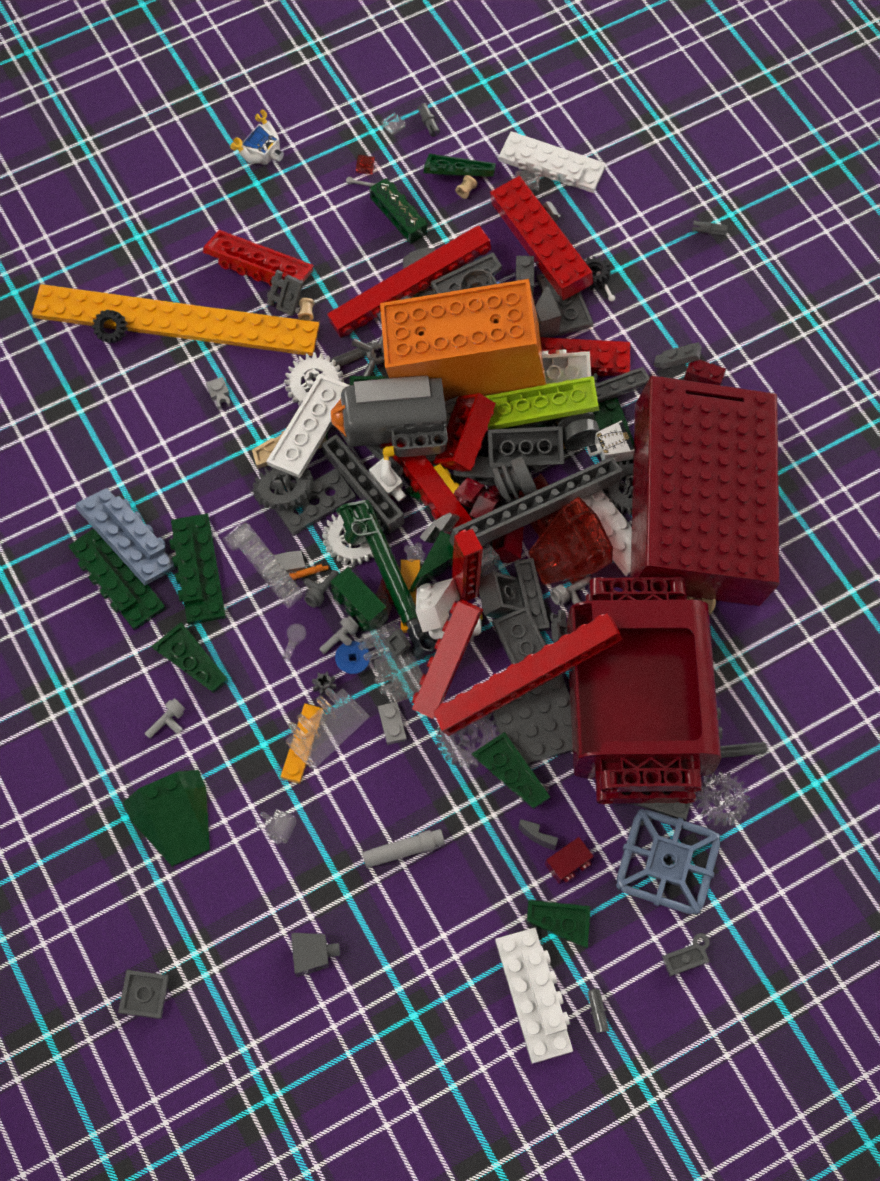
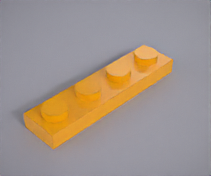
M304 703L280 776L281 779L298 784L301 783L324 712L323 708Z

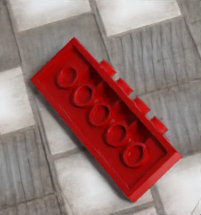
M218 230L203 247V253L218 258V265H221L223 269H232L239 275H248L255 281H264L272 286L271 280L275 276L276 270L283 272V280H285V276L290 275L304 282L314 269L313 264Z
M540 337L541 351H548V354H556L555 350H566L567 353L590 351L591 375L597 373L599 376H619L630 372V342Z

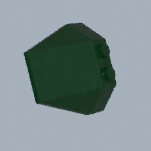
M199 770L175 772L137 789L123 802L131 822L172 867L210 850L207 790Z

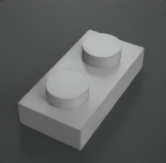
M397 702L378 706L387 745L406 741Z

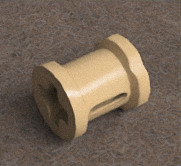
M466 175L461 185H458L455 191L461 198L467 199L470 191L477 187V182L473 177Z
M301 298L298 302L300 306L298 319L311 321L314 319L312 313L314 300L311 298Z

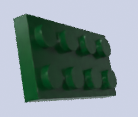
M615 397L598 403L599 411H594L593 414L600 431L622 421L634 448V440L618 398Z

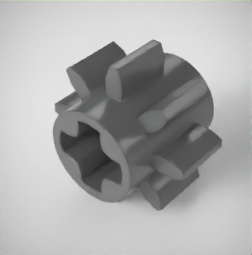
M328 671L325 674L318 672L317 679H312V683L315 685L313 691H319L320 697L323 694L331 696V690L336 689V685L333 684L335 676L330 677Z

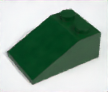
M443 531L440 532L409 592H414L421 585L428 583L445 572L448 566H453L454 547L449 541L451 535Z

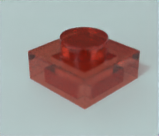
M358 155L356 173L373 175L375 156Z

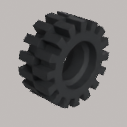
M592 256V259L587 257L585 263L591 271L601 272L600 275L593 276V284L589 286L590 290H593V287L599 290V286L604 288L605 284L607 285L610 280L609 263H606L605 259L601 261L599 256L598 259H595V256Z
M113 310L101 311L100 314L96 315L97 318L93 319V322H95L92 325V328L95 330L93 332L103 342L117 343V341L122 340L123 336L125 337V331L128 330L126 325L128 324L124 320L125 317L119 312ZM111 319L116 323V330L108 334L104 330V323Z

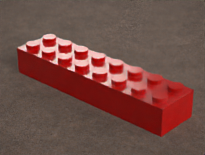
M520 176L490 191L493 207L529 256H534L535 264L563 301L593 284L591 269Z

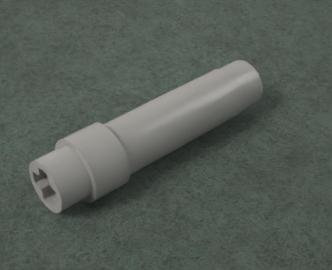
M441 829L432 832L428 830L410 838L364 851L362 855L366 868L417 853L436 850V847L445 845Z

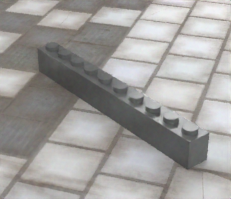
M613 457L605 459L452 529L449 541L454 547V536L462 530L473 528L482 546L618 483L622 469Z

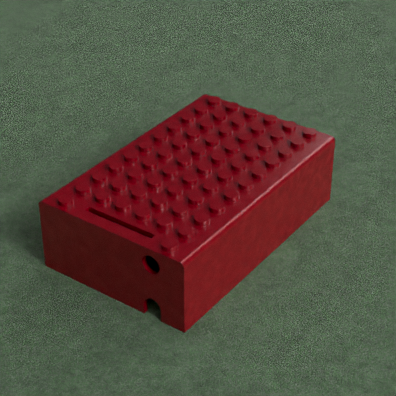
M651 376L635 404L630 577H684L686 580L687 597L708 600L716 599V601L760 606L780 584L777 394ZM638 587L634 588V590L642 591ZM654 587L655 591H662L659 587Z

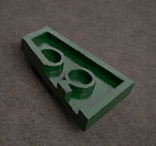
M528 900L527 923L585 949L588 948L590 906Z

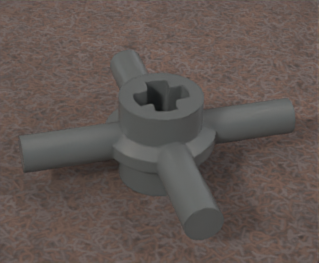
M381 335L378 342L370 345L355 338L353 339L351 345L365 351L369 360L363 376H371L375 365L384 362L383 335ZM379 349L380 356H376L374 350Z

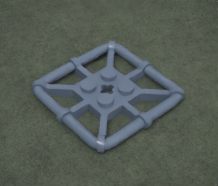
M638 810L633 819L627 843L623 846L624 853L617 874L616 887L626 894L653 902V905L656 906L662 905L687 914L697 915L701 913L700 910L704 906L710 881L714 878L715 874L713 870L721 838L719 833L683 821L681 817L677 819L652 810ZM649 818L675 826L672 840L659 836ZM641 821H643L653 839L650 851L634 846ZM681 828L708 837L692 846L677 842ZM712 843L706 868L690 864L694 851ZM632 853L648 858L644 870L625 879ZM668 856H671L674 864L666 865L663 858L667 859ZM688 871L703 876L697 901H695L685 883ZM645 876L660 880L656 895L628 885ZM668 882L679 886L689 905L662 897L665 883Z

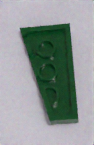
M429 154L423 173L490 177L494 176L496 163Z
M182 622L151 646L155 651L213 693L229 681Z
M505 732L471 753L479 763L533 810L550 799L545 788Z

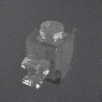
M278 809L273 817L265 812H261V817L265 818L266 821L264 823L256 821V826L260 829L267 828V835L272 842L287 844L297 823L296 818Z

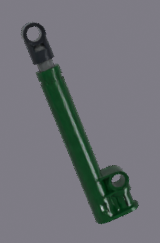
M362 500L338 507L336 513L341 515L343 519V527L346 531L344 533L345 540L352 545L368 543L399 617H401L402 624L408 627L407 633L413 644L412 654L418 659L426 658L435 648V641L426 632H422L416 614L415 603L370 501Z

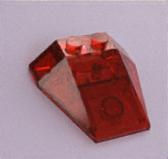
M577 496L561 508L530 548L528 554L534 560L536 571L543 585L598 573L612 563L613 546L598 515Z

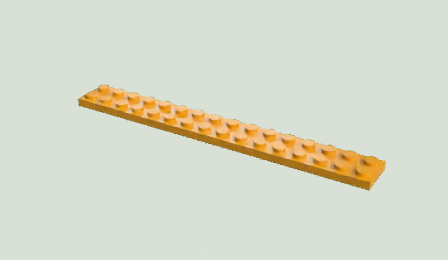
M40 284L32 311L33 318L92 326L95 323L93 319L97 318V314H100L101 311L113 310L125 317L124 320L128 324L126 325L127 331L306 355L307 353L309 356H313L319 331V322L42 284ZM107 320L104 323V328L116 329L115 321Z

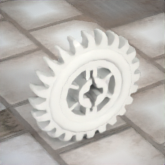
M313 352L312 358L306 353V360L299 356L300 363L293 361L295 368L288 367L291 373H285L289 380H284L285 384L289 385L285 387V390L289 392L288 397H294L292 401L293 403L298 402L299 407L308 394L306 391L311 389L314 384L312 379L316 380L320 374L316 370L323 372L321 374L344 382V379L340 378L343 376V372H338L340 365L335 366L336 361L334 359L330 362L329 355L324 359L323 354L320 353L319 358H317L315 352ZM305 378L306 382L301 385L302 379Z
M332 514L333 522L327 520L329 527L324 526L323 528L327 534H322V537L325 539L323 545L327 546L326 551L331 552V557L337 556L338 562L344 559V564H347L348 561H351L352 565L355 564V561L362 564L363 559L368 562L369 556L373 557L368 543L349 544L345 540L344 535L340 536L341 532L345 531L341 515H338L337 518ZM343 543H347L349 548L343 545ZM360 545L358 548H352V546Z

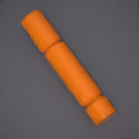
M322 564L296 571V573H290L289 577L293 581L297 578L329 570L328 565L323 567Z

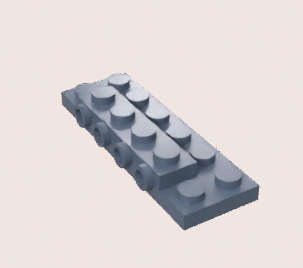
M105 488L76 503L75 508L144 585L175 569L172 559L164 552V540L161 537L157 538L154 535L153 528L149 524L145 525L142 522L141 515L131 510L127 499L122 500L120 496L115 497Z

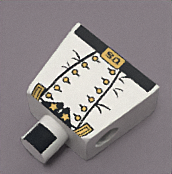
M622 421L595 434V444L587 446L589 456L592 457L600 454L602 461L613 457L616 462L631 460L635 451Z

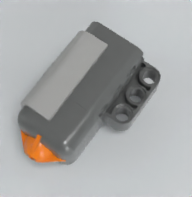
M426 375L354 382V385L346 386L342 390L341 399L331 410L332 424L344 434V439L350 446L392 443L394 454L397 457L441 454L447 449V418L441 378L428 379ZM440 440V441H442L443 443H442V444H437V443H435V441ZM422 442L424 445L418 446L416 443ZM398 444H404L405 447H402V448H401V447H398L397 445H398Z

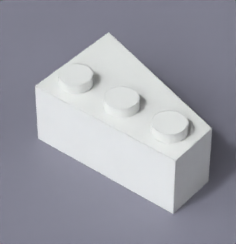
M454 578L433 584L425 583L417 588L416 614L422 632L442 627L449 617L448 611L451 610L453 603L459 601L460 596Z

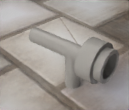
M588 576L567 588L563 585L554 587L550 592L552 601L556 605H563L569 602L570 598L573 604L581 602L575 591L589 585L591 578Z
M350 616L344 617L339 622L343 627L319 648L323 654L331 649L339 640L346 646L352 643V640L346 634L349 633L353 636L358 631L359 625Z
M175 698L165 704L168 710L145 732L148 738L151 739L165 724L176 734L183 729L172 719L174 715L179 719L185 710Z

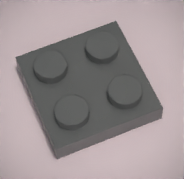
M127 970L118 1013L162 1019L169 975Z

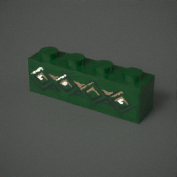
M385 178L369 188L370 199L410 244L427 235L428 223L426 219L421 217L416 208L407 202L405 195L399 193L393 182Z

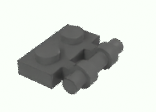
M276 270L275 276L271 280V290L267 293V304L273 306L274 301L278 302L277 310L292 316L295 313L304 282L290 275L285 276V280H283V272ZM279 287L282 288L280 295L277 293Z

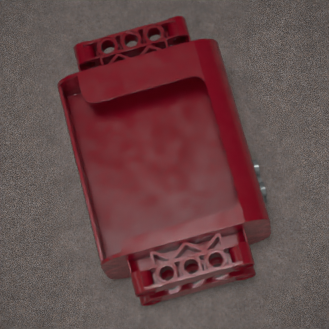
M684 577L592 578L589 580L590 594L585 596L586 601L578 602L570 607L567 619V634L576 631L581 625L589 624L597 616L608 613L614 620L623 640L569 669L574 775L581 778L595 779L596 800L598 804L693 803L696 801L695 792L702 790L701 777L715 772L721 761L720 739H722L723 735L722 727H719L718 720L721 719V710L717 708L708 604L701 600H687L686 580ZM618 587L621 588L623 591L617 592L614 590V588ZM635 587H638V588H640L642 591H641V592H637V591L634 590V588H635ZM654 587H659L662 591H655ZM642 791H650L651 794L644 795ZM663 791H670L671 794H670V795H665V794H663L662 792H663ZM621 792H630V795L626 796Z

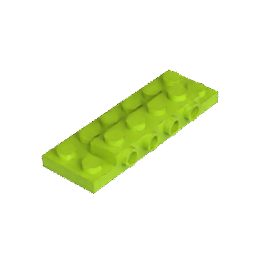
M594 376L485 396L496 403L494 414L488 424V430L599 411Z

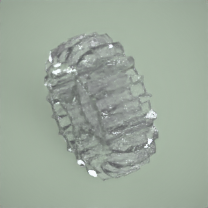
M722 771L719 772L718 777L715 773H712L710 778L707 776L704 778L702 790L695 792L698 795L695 802L699 803L697 809H703L701 816L708 815L707 822L714 819V825H718L719 821H721L722 826H726L727 821L730 825H733L735 820L739 822L742 819L741 816L746 815L745 809H748L750 806L747 803L750 800V796L745 795L748 792V788L742 789L744 782H736L738 776L731 779V774L727 773L726 777H724ZM722 785L719 791L708 790L713 786ZM729 788L735 793L736 796H733L730 793ZM723 792H724L723 797H724V801H725V802H723V804H722V806H721V802H722V801H721V797H720V796H721V795L723 794ZM708 799L710 802L714 803L716 810L711 807V805L708 802ZM725 807H737L732 812L722 813Z

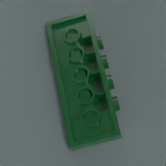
M208 513L172 519L173 539H170L171 550H175L176 556H172L174 567H178L179 572L175 573L177 584H181L178 596L179 601L184 602L188 625L225 619L226 614Z
M94 528L68 545L71 552L78 559L79 562L77 564L80 569L90 574L88 578L94 586L97 584L101 588L99 592L105 600L108 598L112 602L110 606L114 612H120L134 631L166 609L148 584L144 585Z

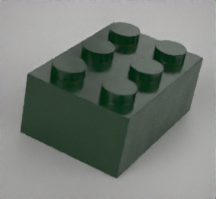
M349 567L330 581L334 601L346 608L345 611L352 619L354 617L357 619L359 627L364 632L368 631L372 635L389 620L387 607Z

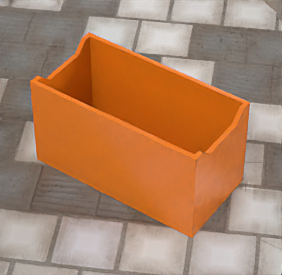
M529 279L380 303L384 361L389 378L426 375L428 379L441 378L444 401L460 395L480 393L485 396L546 385L539 323Z

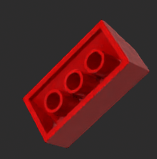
M480 393L458 396L447 425V449L441 454H436L433 463L435 465L441 464L442 467L459 472L471 471L475 465L477 453L481 449L483 437L488 430L490 418L494 414L496 403Z

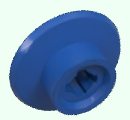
M352 641L348 646L343 643L336 651L335 661L343 672L356 674L368 666L370 653L368 648L360 642ZM356 657V661H349V658Z

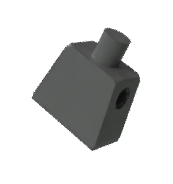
M291 933L296 977L329 967L328 957L340 956L339 943L327 944L325 934Z

